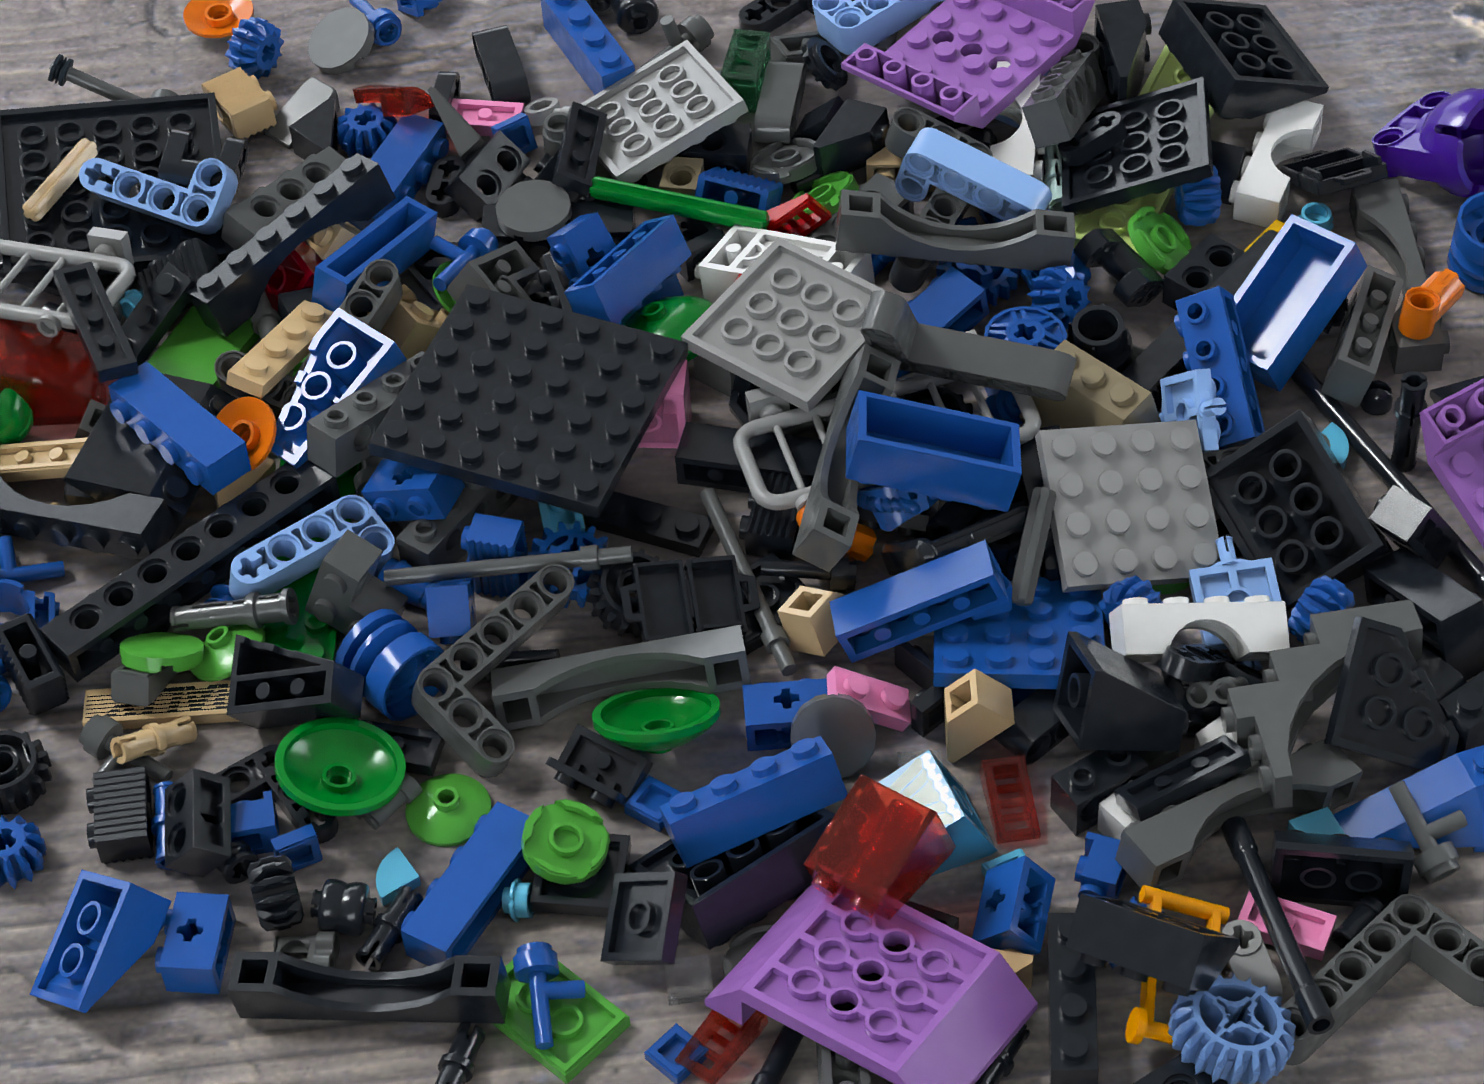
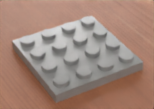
M685 40L581 103L587 107L598 108L600 112L607 114L598 160L614 180L629 183L637 182L644 174L661 164L670 162L680 152L692 145L701 143L708 135L723 126L734 123L738 117L749 111L742 97L688 40Z
M778 237L681 336V341L688 343L689 351L809 413L838 383L848 364L860 349L867 344L861 334V327L871 292L886 290Z
M1196 420L1039 430L1035 435L1044 487H1048L1056 492L1051 528L1063 592L1108 589L1110 585L1118 580L1122 581L1135 575L1142 581L1149 580L1152 585L1189 583V570L1210 567L1220 561L1215 543L1219 535Z

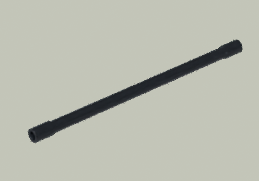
M1301 361L1291 376L1292 380L1330 423L1333 422L1343 430L1349 444L1389 489L1394 484L1432 507L1341 403L1333 397L1321 393L1323 383ZM1459 538L1448 553V556L1473 583L1475 590L1484 599V564L1464 541Z

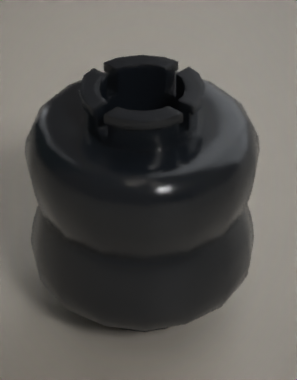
M611 0V7L617 24L626 33L642 34L653 28L658 21L659 9L655 0Z
M327 879L322 891L314 890L311 901L314 907L310 909V916L312 918L318 917L317 923L320 931H337L348 936L357 937L363 934L366 924L372 926L376 917L374 908H377V898H370V887L366 883H346L339 879Z

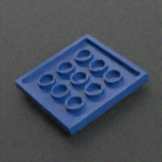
M1039 577L1034 601L1030 606H1018L1012 603V610L978 620H973L972 617L935 630L933 644V687H948L973 669H977L1009 688L1057 689L1068 631L1078 632L1105 646L1103 612L1098 604L1102 600L1101 589L1063 592L1061 580L1049 581L1044 577Z

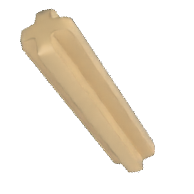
M87 138L81 139L22 206L24 210L23 215L27 219L30 218L34 222L40 221L77 179L83 163L88 159L96 157L98 151L94 141H89Z

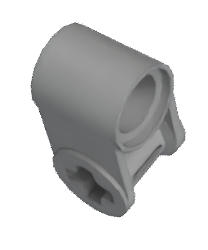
M1246 920L1228 922L1223 927L1221 933L1241 940L1238 949L1222 970V977L1226 978L1233 972L1238 980L1245 981L1251 976L1253 985L1259 988L1268 985V995L1270 997L1278 996L1283 998L1278 971L1271 962L1258 927Z

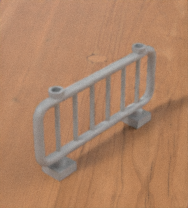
M93 226L87 234L90 252L0 239L1 255L21 257L1 281L0 295L30 259L55 263L21 306L0 302V318L37 324L40 333L46 337H55L61 328L75 329L69 313H65L67 309L64 302L56 311L30 306L54 278L53 270L61 269L64 264L79 265L91 261L96 272L100 269L120 273L105 291L112 307H114L136 276L128 231Z
M975 329L966 331V333L977 335ZM920 374L896 381L890 397L898 398L928 389L935 405L945 408L936 387L955 381ZM969 384L984 417L993 418L979 386ZM762 388L745 392L749 422L736 432L733 446L751 495L757 504L766 509L780 511L796 507L798 512L806 505L811 486L805 487L782 429L813 421L823 444L826 431L820 418L831 416L836 398L819 402L808 413L800 408L790 410L789 402ZM1012 392L1025 419V424L1019 428L1021 445L1035 437L1040 430L1042 422L1032 397ZM774 431L798 490L784 494H772L767 490L749 445L752 438ZM859 483L858 490L874 486V484L865 485Z

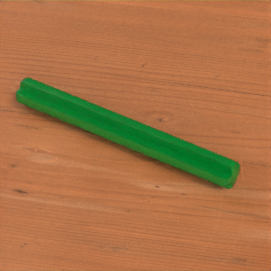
M600 176L593 177V184L589 189V193L595 199L730 227L737 224L767 230L770 216L765 210Z

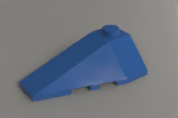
M340 308L335 310L313 337L308 348L311 353L304 370H299L294 382L297 387L290 403L283 406L276 422V438L270 452L296 469L308 460V420L407 360L393 340Z
M1484 745L1456 753L1401 780L1405 781L1427 824L1458 810H1461L1465 815L1468 825L1437 839L1438 845L1452 841L1455 848L1473 847L1474 852H1484ZM1389 787L1333 814L1344 833L1350 837L1373 839L1386 837L1397 841H1409L1413 849L1420 848L1388 789Z

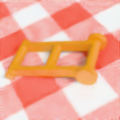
M1143 885L1139 893V902L1147 904L1149 909L1161 912L1163 908L1206 920V928L1220 932L1221 924L1225 925L1230 916L1229 907ZM1149 976L1147 982H1141L1139 1007L1133 1008L1126 1025L1125 1038L1127 1043L1139 1045L1143 1038L1171 1045L1173 1043V1036L1168 1034V1024L1154 1021L1156 978Z

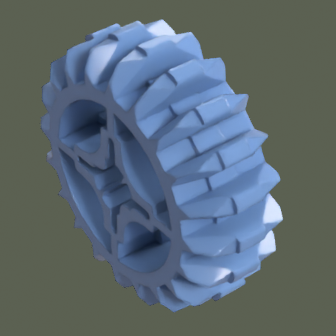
M1231 972L1226 978L1219 975L1208 991L1190 990L1189 997L1178 995L1170 1010L1168 1034L1173 1036L1172 1048L1182 1051L1181 1062L1195 1064V1075L1206 1072L1211 1075L1212 1083L1220 1078L1226 1080L1228 1084H1237L1239 1081L1242 1084H1254L1257 1081L1266 1084L1273 1076H1278L1279 1072L1284 1069L1287 1060L1290 1059L1294 1050L1296 1025L1291 1023L1292 1011L1281 1008L1282 997H1270L1268 995V985L1259 988L1252 984L1251 976L1247 980L1242 981L1238 980L1235 974Z

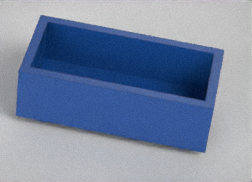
M1290 215L1234 295L1253 380L1278 392L1283 389L1367 268V264L1355 242L1298 216Z
M858 390L846 428V479L855 480L865 485L874 484L893 488L904 493H917L936 497L942 501L970 504L985 510L1009 511L1022 475L1019 424Z

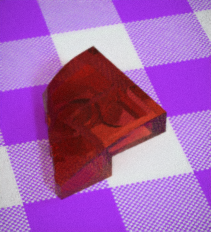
M380 84L353 89L356 103H381L384 117L411 116L435 107L427 92L413 86Z

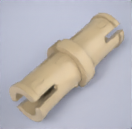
M183 716L162 724L155 722L146 724L138 732L112 738L110 743L112 756L117 758L116 762L118 764H124L143 756L157 757L163 755L166 752L165 750L171 747L194 742L197 738L196 725L194 721L190 722V716Z

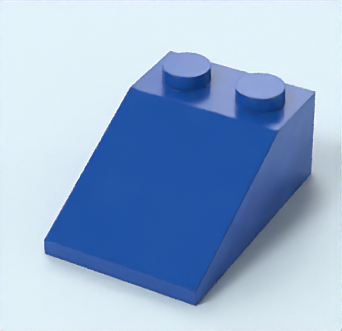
M82 869L29 995L86 1013L155 943L159 931L166 922V914L172 901L131 882Z

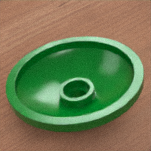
M690 295L661 298L638 309L622 325L681 341V336L713 303L704 298ZM688 350L687 362L698 355Z
M649 688L625 691L602 701L593 710L592 721L594 729L605 739L633 750L662 754L671 751L673 748L683 746L708 731L720 717L721 708L720 701L715 694L686 689Z
M328 717L306 722L290 731L277 748L274 770L282 790L299 805L324 815L349 817L375 811L393 800L404 783L406 763L404 754L397 742L382 729L357 719Z

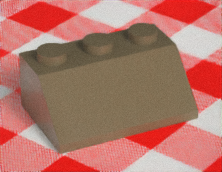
M1065 339L1054 350L1070 354L1077 360L1066 400L1053 401L1031 396L1040 413L1042 422L1040 428L1059 425L1060 429L1161 422L1150 391ZM1020 413L1019 418L1025 424V419L1022 413Z

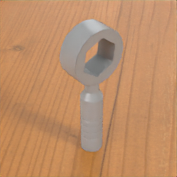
M542 98L525 106L524 114L528 115L531 126H542L548 115L556 112L568 114L570 106H563L561 108L557 98ZM590 107L592 109L600 111L598 108Z

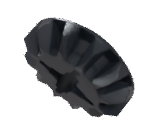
M817 37L810 38L801 47L804 54L802 59L809 67L808 72H811L815 76V81H820L826 89L839 90L848 81L847 71L841 68V63L844 61L842 56L830 43Z

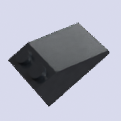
M1125 0L1095 5L1094 36L1100 42L1099 67L1107 88L1105 97L1108 104L1138 95L1144 78V64L1150 61V50L1146 35H1150L1152 31L1149 13H1143L1139 0Z

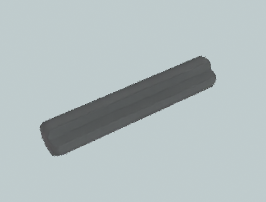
M1035 487L1031 493L1011 583L1012 603L1018 606H1030L1034 601L1056 501V492L1048 487Z

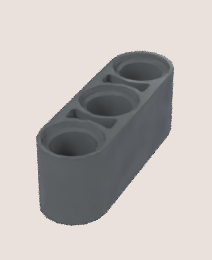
M768 61L755 114L754 142L768 144L782 142L783 145H792V136L796 130L805 90V63Z

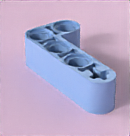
M812 0L819 34L841 53L851 55L864 43L875 46L927 14L934 4L945 0H855L853 2L851 0Z
M927 127L921 129L908 149L895 180L897 192L909 201H922L933 185L1003 221L1019 217L1034 209L1046 210L1052 200L1051 190L1040 180L948 134Z
M101 158L88 159L83 163L79 171V179L83 187L101 199L207 235L216 233L224 224L223 216L230 207L238 186L237 175L234 171L215 158L204 159L197 165L188 189ZM222 171L223 175L220 183L216 186H210L211 177L216 172ZM107 175L109 178L114 180L113 186L107 182L98 180L99 176L106 177ZM140 183V192L135 197L130 198L129 192L131 187ZM174 195L173 205L169 209L163 210L164 200L168 196ZM208 206L209 213L203 221L197 222L198 211Z
M347 495L238 554L231 563L229 592L235 600L244 599L250 592L258 591L261 595L273 594L319 568L324 557L347 530L383 550L374 574L377 577L385 563L393 556L395 538L383 520L363 497ZM345 519H354V520H357L358 522H357V523H349V522L345 521ZM319 537V538L323 539L324 541H322V542H315V541L311 540L310 538ZM285 556L291 560L280 561L276 557Z

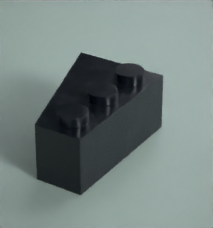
M1404 547L1363 567L1366 598L1370 605L1412 599L1423 627L1422 646L1459 671L1466 680L1484 671V602L1476 593L1470 592L1455 582L1449 575L1443 574L1428 564L1425 559L1419 558Z
M236 634L227 715L256 729L298 725L328 717L359 718L361 716L365 676L328 659L295 650H287L270 643H262Z

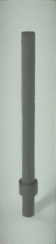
M704 489L700 493L701 500L726 554L735 555L738 574L755 576L715 489ZM756 579L760 608L754 611V615L762 630L761 640L766 651L769 654H773L782 675H793L798 668L788 648L790 640L783 627L777 624ZM740 583L749 602L746 583Z
M598 545L581 546L580 551L384 570L385 586L537 572L549 564H560L566 568L582 567L583 571L600 570L601 565L633 562L632 546L599 549Z

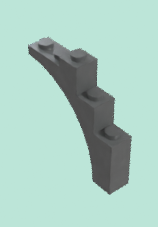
M1412 599L1310 614V632L1303 635L1304 646L1269 651V669L1262 672L1263 683L1227 688V707H1221L1223 730L1225 733H1232L1234 742L1242 748H1249L1252 761H1259L1258 778L1262 793L1269 792L1274 809L1292 807L1293 774L1290 755L1299 732L1313 712L1337 692L1354 618L1365 617L1402 628L1410 643L1407 646L1415 661L1422 659L1423 627Z

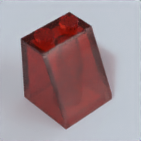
M0 318V393L6 388H10L18 393L33 411V426L80 424L91 399L106 405L107 395L104 382L99 383L78 334L60 330L55 337H46L40 333L37 324Z
M861 774L804 862V866L813 878L811 884L823 894L834 898L838 893L850 899V906L861 914L872 918L876 913L890 920L952 854L956 846L936 811Z

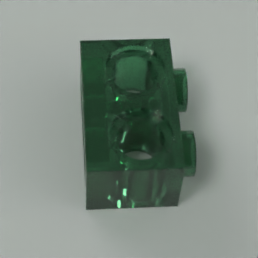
M734 29L720 75L742 97L749 110L748 113H756L768 61L771 60L770 32Z

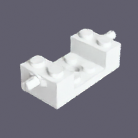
M734 224L703 261L696 265L694 272L695 277L701 279L704 299L714 303L734 283L739 273L743 274L779 237L875 285L871 254L835 250V242L737 224Z

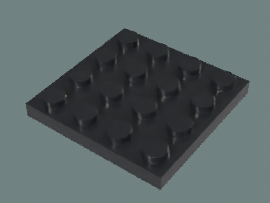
M1204 76L1093 109L1084 123L1104 112L1116 111L1120 113L1127 135L1118 144L1082 165L1068 166L1062 159V208L1064 212L1074 213V216L1079 214L1085 215L1096 209L1114 204H1124L1131 199L1152 193L1159 194L1173 187L1187 183H1198L1205 178L1212 177L1213 160L1209 97Z

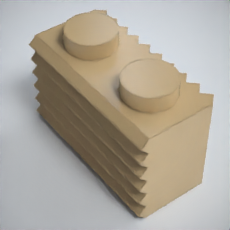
M241 67L201 84L203 93L215 92L218 120L236 138H249L251 134L256 135L257 131L262 133L264 128L268 130L270 125L275 127L277 123L274 111L277 110L275 98L269 90L263 91L257 78L254 75L248 76Z

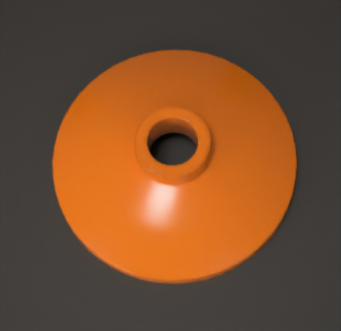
M191 0L184 9L183 19L188 30L197 36L223 38L233 35L232 28H238L241 19L253 17L254 8L251 0Z
M241 397L227 404L216 418L246 442L251 465L250 471H252L266 459L273 447L277 431L276 418L270 406L264 401L255 397Z

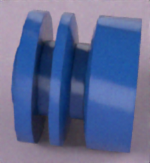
M1484 192L1470 196L1460 206L1447 257L1449 270L1458 273L1459 279L1465 285V288L1480 294H1484Z
M1028 306L1005 309L993 316L986 325L984 336L1053 350L1064 339L1067 340V332L1062 321L1053 313L1038 307ZM984 387L988 397L990 395H996L997 392L1000 391L998 389Z
M379 609L366 615L348 632L337 651L335 662L365 676L362 697H365L366 701L391 721H403L417 714L411 703V694L418 675L439 657L444 650L422 632H418L412 624L403 619L393 609ZM425 686L423 688L432 697H435L439 692V689L433 686Z

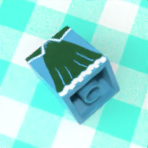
M930 750L919 755L841 806L849 821L843 825L847 835L856 847L861 845L865 856L860 858L865 870L874 881L880 878L892 890L990 856L998 851L963 785Z

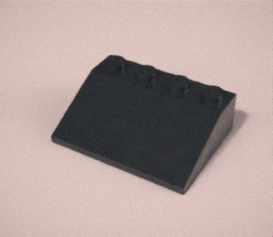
M1172 0L1158 34L1167 45L1168 50L1181 64L1184 72L1192 80L1204 76L1208 87L1209 104L1213 108L1214 113L1220 118L1226 120L1234 118L1252 119L1327 93L1329 89L1328 84L1266 5L1216 0Z
M163 374L215 417L227 404L238 399L210 383ZM110 399L63 481L100 502L128 493L165 499L178 528L201 485L196 486L191 483L185 472L176 464L170 465L167 463L160 451L151 443H143L135 430L127 423H119L110 410L109 405L112 403Z
M1300 409L1206 470L1212 505L1231 537H1233L1243 557L1246 560L1272 557L1281 600L1285 601L1286 611L1296 606L1297 599L1302 596L1305 588L1309 587L1314 579L1326 575L1333 580L1337 579L1341 583L1346 584L1361 577L1364 566L1394 552L1382 531L1369 519L1371 513L1317 426Z
M822 808L689 868H686L671 839L628 865L631 873L677 871L688 875L680 928L687 936L711 950L714 947L727 943L734 934L751 923L763 920L768 915V912L785 901L797 898L803 893L804 889L821 878L833 875L841 865L853 857L837 815Z

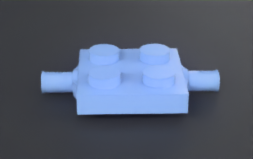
M1195 369L1160 379L1162 412L1158 414L1161 422L1196 420L1202 453L1219 450L1218 441L1220 440L1221 429L1219 422L1216 420V415L1225 413L1226 407L1218 408V406L1226 405V402L1222 398H1216V385L1211 378V369Z
M1226 536L1225 542L1224 537H1220L1215 541L1220 558L1219 562L1210 567L1191 569L1188 573L1193 603H1204L1205 598L1212 596H1228L1230 602H1244V598L1255 595H1267L1270 597V601H1282L1272 557L1258 560L1237 559L1233 537ZM1200 630L1202 644L1218 650L1228 649L1218 637L1207 631ZM1243 661L1245 665L1253 667L1256 671L1262 669L1260 661Z

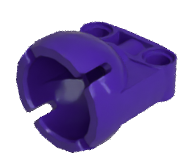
M1469 88L1453 94L1447 91L1431 92L1408 106L1372 137V144L1375 154L1381 156L1382 162L1387 163L1388 177L1402 176L1435 182L1450 194L1466 198L1484 192V89Z

